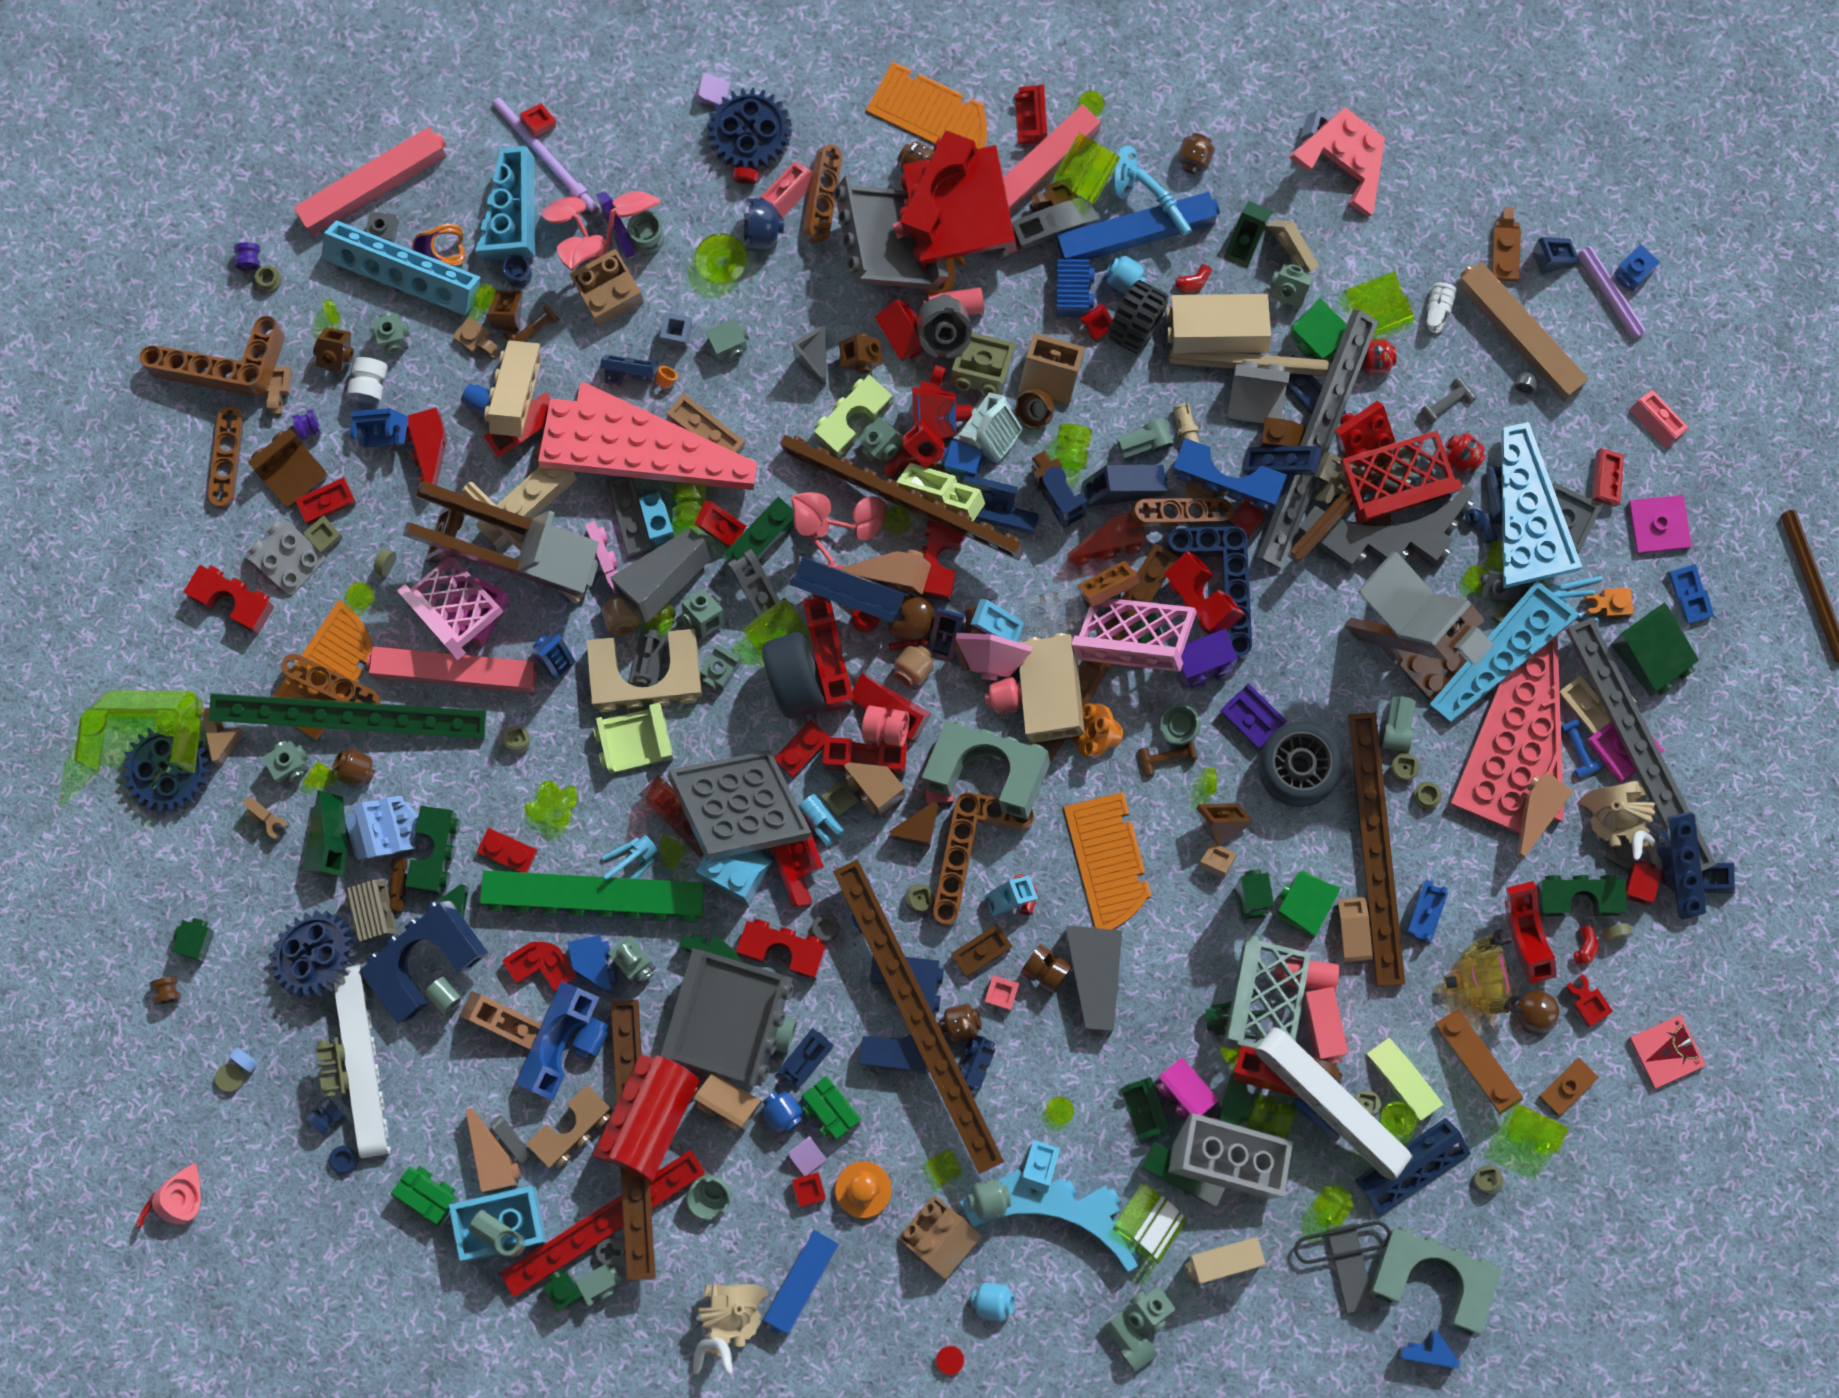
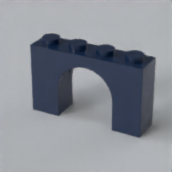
M437 900L426 907L425 915L420 919L415 918L405 926L406 931L390 938L385 943L386 948L380 953L375 952L365 960L366 965L359 970L397 1024L409 1021L429 1005L411 980L408 972V957L412 948L418 942L428 940L436 944L457 972L470 970L489 954L451 901L439 902Z
M872 956L870 983L887 985L874 956ZM906 957L932 1013L939 1012L941 996L936 995L937 984L942 985L944 968H939V960ZM911 1034L900 1039L863 1036L860 1066L926 1074L927 1066Z

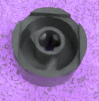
M942 294L927 301L916 315V326L920 343L928 354L935 357L946 356V358H953L960 355L969 346L972 326L968 311L959 300L952 298L950 295Z

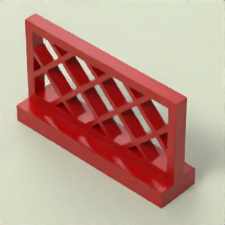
M1438 430L1340 460L1357 512L1354 513L1357 524L1450 496L1463 489L1460 479L1455 480ZM1432 439L1435 446L1433 456L1421 450L1425 440ZM1405 447L1414 452L1409 463L1397 457L1400 448ZM1381 454L1390 459L1385 470L1373 464L1376 455ZM1418 455L1430 461L1425 472L1413 466ZM1357 461L1366 466L1361 478L1352 473L1349 463ZM1394 462L1406 468L1402 479L1389 473ZM1434 464L1443 469L1444 479L1438 480L1429 475ZM1370 469L1382 475L1378 487L1365 480ZM1410 471L1422 477L1418 487L1406 483ZM1386 479L1399 485L1395 494L1391 495L1382 490ZM1362 486L1375 492L1371 501L1363 503L1359 493Z

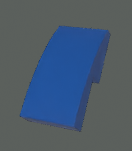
M1696 564L1668 571L1675 595L1687 624L1714 616L1708 592L1703 590Z

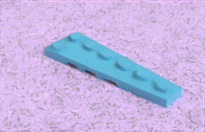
M1536 581L1487 637L1493 644L1490 650L1477 664H1471L1467 661L1430 703V706L1452 723L1579 617V613L1539 581Z

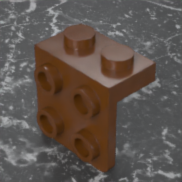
M290 428L277 433L267 447L255 451L251 456V460L248 461L253 470L288 508L296 504L295 499L308 494L327 478L325 469L304 447Z

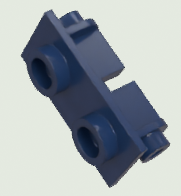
M812 1028L779 1068L778 1072L800 1088L834 1044L823 1034Z
M977 1036L968 1041L965 1047L966 1057L963 1064L959 1066L973 1095L976 1094L977 1090L980 1091L987 1072L978 1069L979 1065L989 1067L996 1052L994 1048L996 1043L983 1036Z

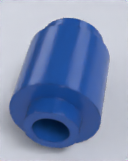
M469 384L461 396V403L465 404V408L484 417L486 406L491 405L490 390L478 384Z
M590 1017L588 1023L581 1025L572 1044L576 1048L575 1054L590 1060L591 1056L597 1057L608 1035L606 1030L609 1025Z

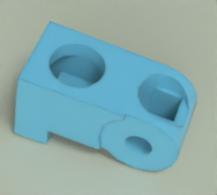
M660 491L639 497L652 546L665 544L673 539L675 535Z
M1029 876L1010 880L984 896L992 917L1011 912L1015 908L1038 899Z

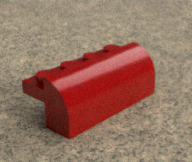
M640 1054L593 1156L600 1161L618 1165L633 1176L653 1181L700 1079L686 1068L671 1060L657 1055L655 1058Z

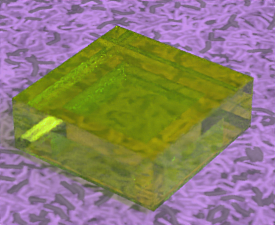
M951 1148L926 1160L938 1186L963 1174Z

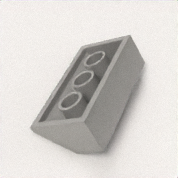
M1191 1113L1173 1144L1168 1172L1267 1200L1284 1197L1293 1141Z

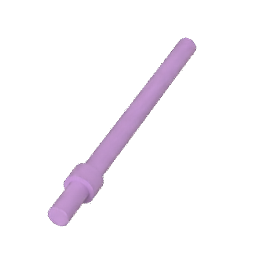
M496 98L492 105L565 184L570 190L569 194L572 197L583 200L586 209L592 215L596 214L600 207L590 198L588 190L581 183L578 184L541 142L531 135L501 98Z

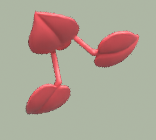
M640 191L628 192L617 197L613 201L614 208L610 211L606 240L601 235L588 236L578 215L586 210L585 202L580 198L565 197L558 199L542 210V217L546 222L552 224L564 223L571 218L576 220L583 238H568L557 247L560 260L568 269L573 271L588 258L589 262H592L609 252L608 247H612L611 238L616 214L621 218L630 217L661 204L658 198Z
M807 492L791 496L793 521L796 531L804 536L810 535L809 540L814 542L827 558V565L840 570L843 566L840 564L834 565V559L818 538L827 534L829 525L848 529L855 528L857 539L868 540L874 537L881 529L887 514L886 501L870 496L862 499L856 505L853 511L854 523H844L827 518L831 511V503L825 495ZM812 593V599L821 597Z

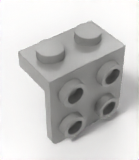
M1242 360L1241 365L1236 364L1228 409L1229 418L1256 423H1264L1265 417L1281 419L1286 386L1290 372L1284 371L1285 366L1269 364L1268 369L1258 368V362Z
M281 518L279 521L276 519L270 523L265 530L267 534L261 540H255L248 547L247 551L249 553L245 558L258 567L285 593L291 595L325 560V556L292 524Z

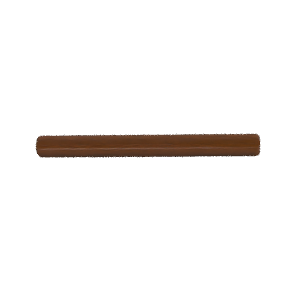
M1379 454L1376 456L1373 464L1385 470L1390 459ZM1370 469L1365 480L1372 484L1380 474ZM1364 470L1358 475V477H1362ZM1362 486L1359 492L1360 495L1366 491L1367 488L1365 486ZM1349 487L1288 552V556L1294 562L1302 561L1354 504Z
M1794 509L1785 511L1781 514L1782 522L1834 661L1839 663V624L1798 514Z

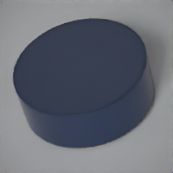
M348 1146L336 1147L329 1156L330 1167L340 1174L352 1172L358 1164L356 1151Z

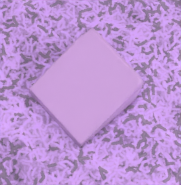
M703 73L698 92L699 103L723 106L721 97L727 98L730 82L711 74Z
M808 1137L787 1153L804 1176L810 1174L827 1161L811 1137Z

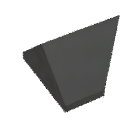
M819 326L793 342L792 346L795 360L820 384H827L826 326Z

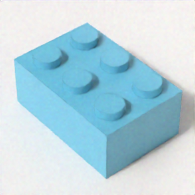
M524 1187L449 1205L460 1261L466 1262L500 1254L496 1249L468 1231L471 1221L481 1209L521 1234L525 1240V1248L547 1243L537 1187ZM509 1236L504 1241V1248L506 1251L513 1250L516 1246V1239L514 1236Z

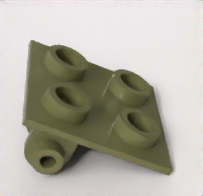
M334 1037L333 1044L330 1045L328 1040L317 1041L318 1047H315L317 1062L334 1059V1061L319 1063L317 1067L335 1066L333 1070L319 1072V1076L336 1074L335 1076L320 1078L321 1092H324V1097L327 1098L336 1096L335 1091L339 1090L340 1099H343L345 1092L349 1088L347 1071L342 1072L341 1064H344V1060H346L344 1044H338L337 1037Z

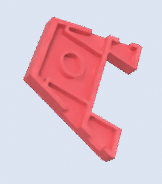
M1345 107L1320 127L1297 150L1293 151L1289 158L1305 171H1309L1313 168L1322 152L1359 181L1349 205L1364 216L1368 217L1373 214L1385 138Z

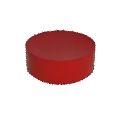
M743 167L733 168V181L752 185L758 182V171Z
M855 609L852 614V623L859 632L869 633L877 628L879 618Z
M955 1346L943 1347L936 1357L938 1368L948 1375L958 1373L963 1368L965 1362L962 1351Z

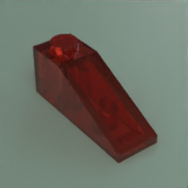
M657 776L638 795L701 857L704 853L673 788L665 780Z

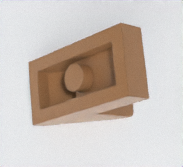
M210 707L201 709L212 762L219 766L224 764L244 734V731L240 728L222 731V729L226 728L225 722L209 721Z

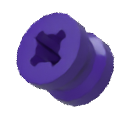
M241 242L234 245V253L236 254V259L234 260L235 269L245 271L258 270L261 267V262L258 259L260 245L252 242Z
M313 409L308 410L304 415L296 414L292 416L295 429L301 441L307 439L309 435L314 434L317 436L322 434Z

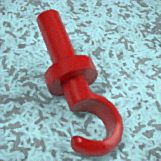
M921 638L919 640L890 643L889 649L895 650L908 646L915 647L923 643L929 644L930 639Z

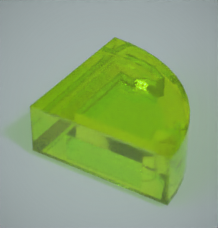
M317 761L302 783L311 788H325V786L328 787L330 784H334L337 779L334 776L333 770Z
M663 834L660 840V855L665 865L674 871L687 847Z

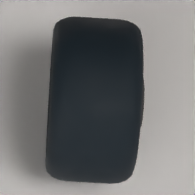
M794 632L767 641L762 646L763 662L770 687L782 714L786 718L793 719L822 709L826 699L814 656L804 635Z
M1309 722L1289 723L1278 728L1266 740L1259 756V776L1266 791L1277 801L1292 807L1311 806L1327 798L1338 784L1343 770L1342 752L1336 739L1323 727ZM1297 760L1304 762L1306 771L1302 773L1294 770L1292 763Z

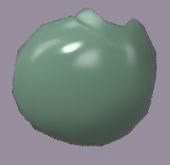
M1176 704L1171 706L1160 717V732L1164 739L1173 745L1184 746L1193 742L1199 735L1201 728L1200 718L1193 708L1188 705ZM1173 724L1183 732H1176L1173 728Z
M707 1174L697 1178L691 1184L686 1197L688 1209L695 1217L704 1220H711L714 1216L724 1213L731 1201L730 1186L720 1176Z

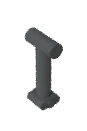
M1461 376L1452 382L1457 389L1433 406L1429 407L1426 405L1421 408L1420 413L1430 425L1437 421V415L1464 397L1468 403L1477 398L1476 394Z

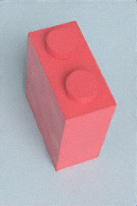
M1334 987L1306 992L1303 995L1302 1007L1313 1057L1337 1065L1348 1054Z

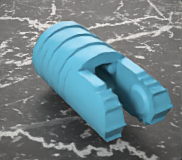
M812 794L798 806L807 824L827 847L832 844L833 840L821 826L824 822L837 835L841 836L845 832L816 794Z

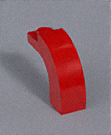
M1530 881L1507 887V901H1504L1507 922L1526 978L1530 984L1556 978V960L1541 925L1535 883Z

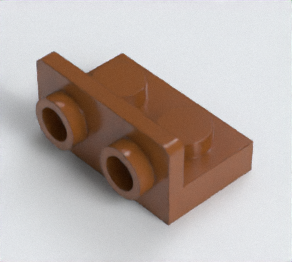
M1124 560L1077 586L1084 604L1089 608L1090 605L1094 607L1103 604L1111 597L1130 590L1140 581L1135 571Z

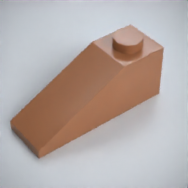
M908 550L907 553L896 551L844 566L841 570L892 589L923 594L931 563L923 557V553Z
M1545 772L1541 777L1535 775L1526 787L1530 792L1525 798L1516 858L1520 861L1526 857L1573 793V790L1548 772Z
M471 991L459 1016L530 1050L542 1026L541 1023Z
M472 1108L466 1109L481 1192L489 1193L518 1186L517 1179H521L518 1162L513 1163V1158L479 1114Z

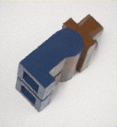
M1046 450L1032 457L1031 461L1034 465L1031 466V469L1034 473V485L1038 492L1043 489L1042 494L1062 528L1064 529L1085 517L1087 500L1082 492L1076 496L1066 482V474L1062 470V464L1057 458L1052 461Z

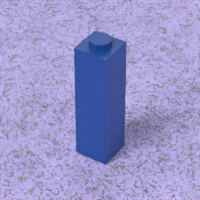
M813 1230L764 1318V1321L769 1323L767 1329L779 1336H782L783 1332L791 1333L840 1245L839 1243Z

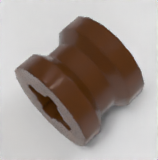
M176 976L159 978L149 982L150 989L154 991L153 1005H163L181 999V994L176 989V984L178 983Z

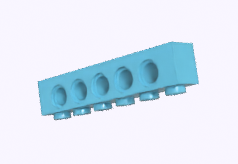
M335 221L324 233L321 259L335 266H341L358 275L369 277L379 281L381 284L397 288L407 294H412L432 304L440 305L463 315H466L477 301L480 277L339 221Z

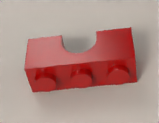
M928 520L925 536L929 537L928 546H922L921 553L931 563L923 594H919V596L950 602L956 570L942 567L937 558L941 552L947 549L961 551L964 536Z
M1186 551L1164 572L1170 581L1168 583L1170 589L1177 595H1181L1185 600L1183 605L1195 608L1196 615L1200 619L1198 624L1206 633H1216L1224 629L1227 631L1244 615L1230 595L1216 590L1210 597L1204 598V586L1214 575L1199 556Z
M199 564L183 593L188 598L211 610L219 599L226 596L234 597L235 608L229 617L235 623L259 634L274 609V606L269 602L270 597L259 590H255L253 593L245 589L247 585L234 577L231 581L224 578V572L212 565L207 569Z
M825 737L823 767L824 770L845 771L844 766L847 763L885 766L894 775L906 776L908 746L906 742L902 747L888 745L885 741H881L878 744H864L854 742L851 738Z
M756 918L754 922L746 921L736 951L738 955L764 963L768 952L772 948L784 946L792 952L790 972L817 980L827 950L826 945H822L823 940L807 935L806 939L795 936L796 931L781 927L780 931L769 928V922Z

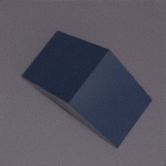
M1541 237L1532 250L1541 275L1580 263L1570 238Z
M937 608L928 651L932 654L931 657L953 662L956 652L954 644L957 643L956 634L962 632L964 615Z

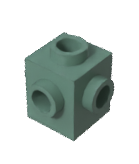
M1284 264L1281 272L1275 271L1270 286L1274 287L1271 297L1284 305L1292 304L1301 308L1314 274L1305 272L1297 265Z
M384 313L379 318L372 319L374 329H370L372 342L374 345L378 344L382 353H396L409 347L407 337L411 336L407 321H402L398 313Z
M879 416L873 424L864 429L858 441L864 446L862 452L872 461L877 458L885 464L898 453V449L903 445V436L890 423Z
M704 589L690 594L682 602V621L688 628L695 629L701 638L706 637L724 625L723 609L720 602L714 595L710 596Z
M282 741L272 747V752L262 757L274 780L280 785L287 781L294 782L304 776V771L309 769L305 762L309 759L307 753L301 745L296 746L292 741Z
M1158 1286L1148 1294L1141 1291L1129 1301L1132 1306L1126 1309L1124 1314L1139 1335L1149 1329L1153 1334L1166 1324L1163 1319L1176 1309Z

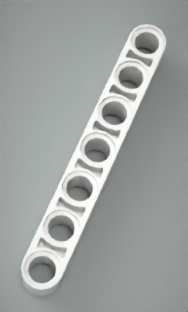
M362 965L345 968L349 975L341 974L339 978L342 984L339 985L334 982L342 1044H344L345 1064L349 1079L358 1151L361 1159L390 1154V1146L387 1147L386 1138L389 1137L387 1123L382 1115V1110H384L382 1091L379 1092L378 1083L380 1082L378 1064L374 1062V1055H376L374 1037L370 1035V1028H372L370 1010L366 1008V1001H368L366 983H363L362 975L359 971L363 967Z
M1272 1028L1257 1047V1056L1381 1175L1387 1179L1396 1180L1412 1158L1411 1153L1288 1034L1281 1029Z

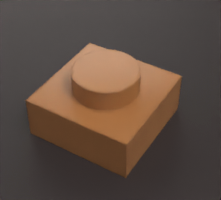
M1212 842L1200 861L1199 868L1225 879L1236 860L1237 853L1222 846H1217V844Z

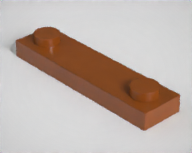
M1459 1009L1435 1023L1442 1037L1499 1115L1523 1101L1522 1094Z

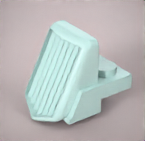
M989 393L986 397L981 396L972 408V417L969 421L962 422L957 429V435L951 438L956 442L975 446L978 449L982 448L983 454L990 461L998 463L1013 447L1022 432V427L1010 410L1011 407L1006 398L1002 395Z

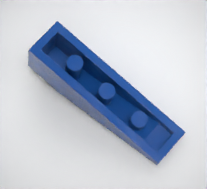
M559 634L541 637L533 645L534 649L531 651L534 658L555 680L576 662Z

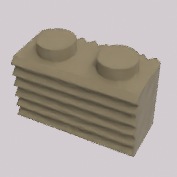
M371 880L346 889L348 896L345 898V904L348 911L352 913L354 923L351 924V930L354 932L353 936L358 942L370 943L398 933L393 911L390 908V898L385 881Z

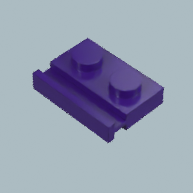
M1249 683L1220 710V713L1258 750L1274 731L1284 726L1287 722Z

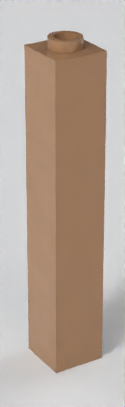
M1482 261L1475 267L1473 265L1468 266L1460 274L1462 278L1458 284L1459 288L1563 402H1566L1585 386L1589 378Z

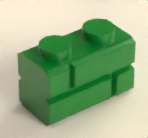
M827 1075L801 1095L804 1102L800 1106L810 1118L815 1115L822 1124L818 1128L827 1140L833 1137L837 1142L862 1122L860 1116Z
M420 1165L417 1169L409 1166L390 1195L434 1225L440 1227L450 1213L449 1205L456 1203L459 1199L454 1195L456 1189L444 1181L437 1184L430 1179L433 1174Z

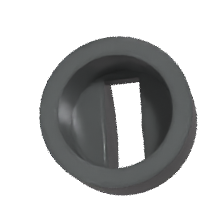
M1523 372L1518 376L1514 387L1517 391L1532 395L1537 388V377L1531 372ZM1521 384L1529 386V388L1523 391Z

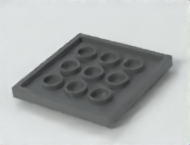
M771 750L670 769L668 772V779L707 861L810 839L811 831Z

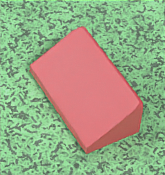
M794 161L766 190L760 199L772 203L777 208L778 215L783 218L810 190L811 170Z
M1653 390L1640 398L1629 409L1665 448L1670 446L1689 429Z

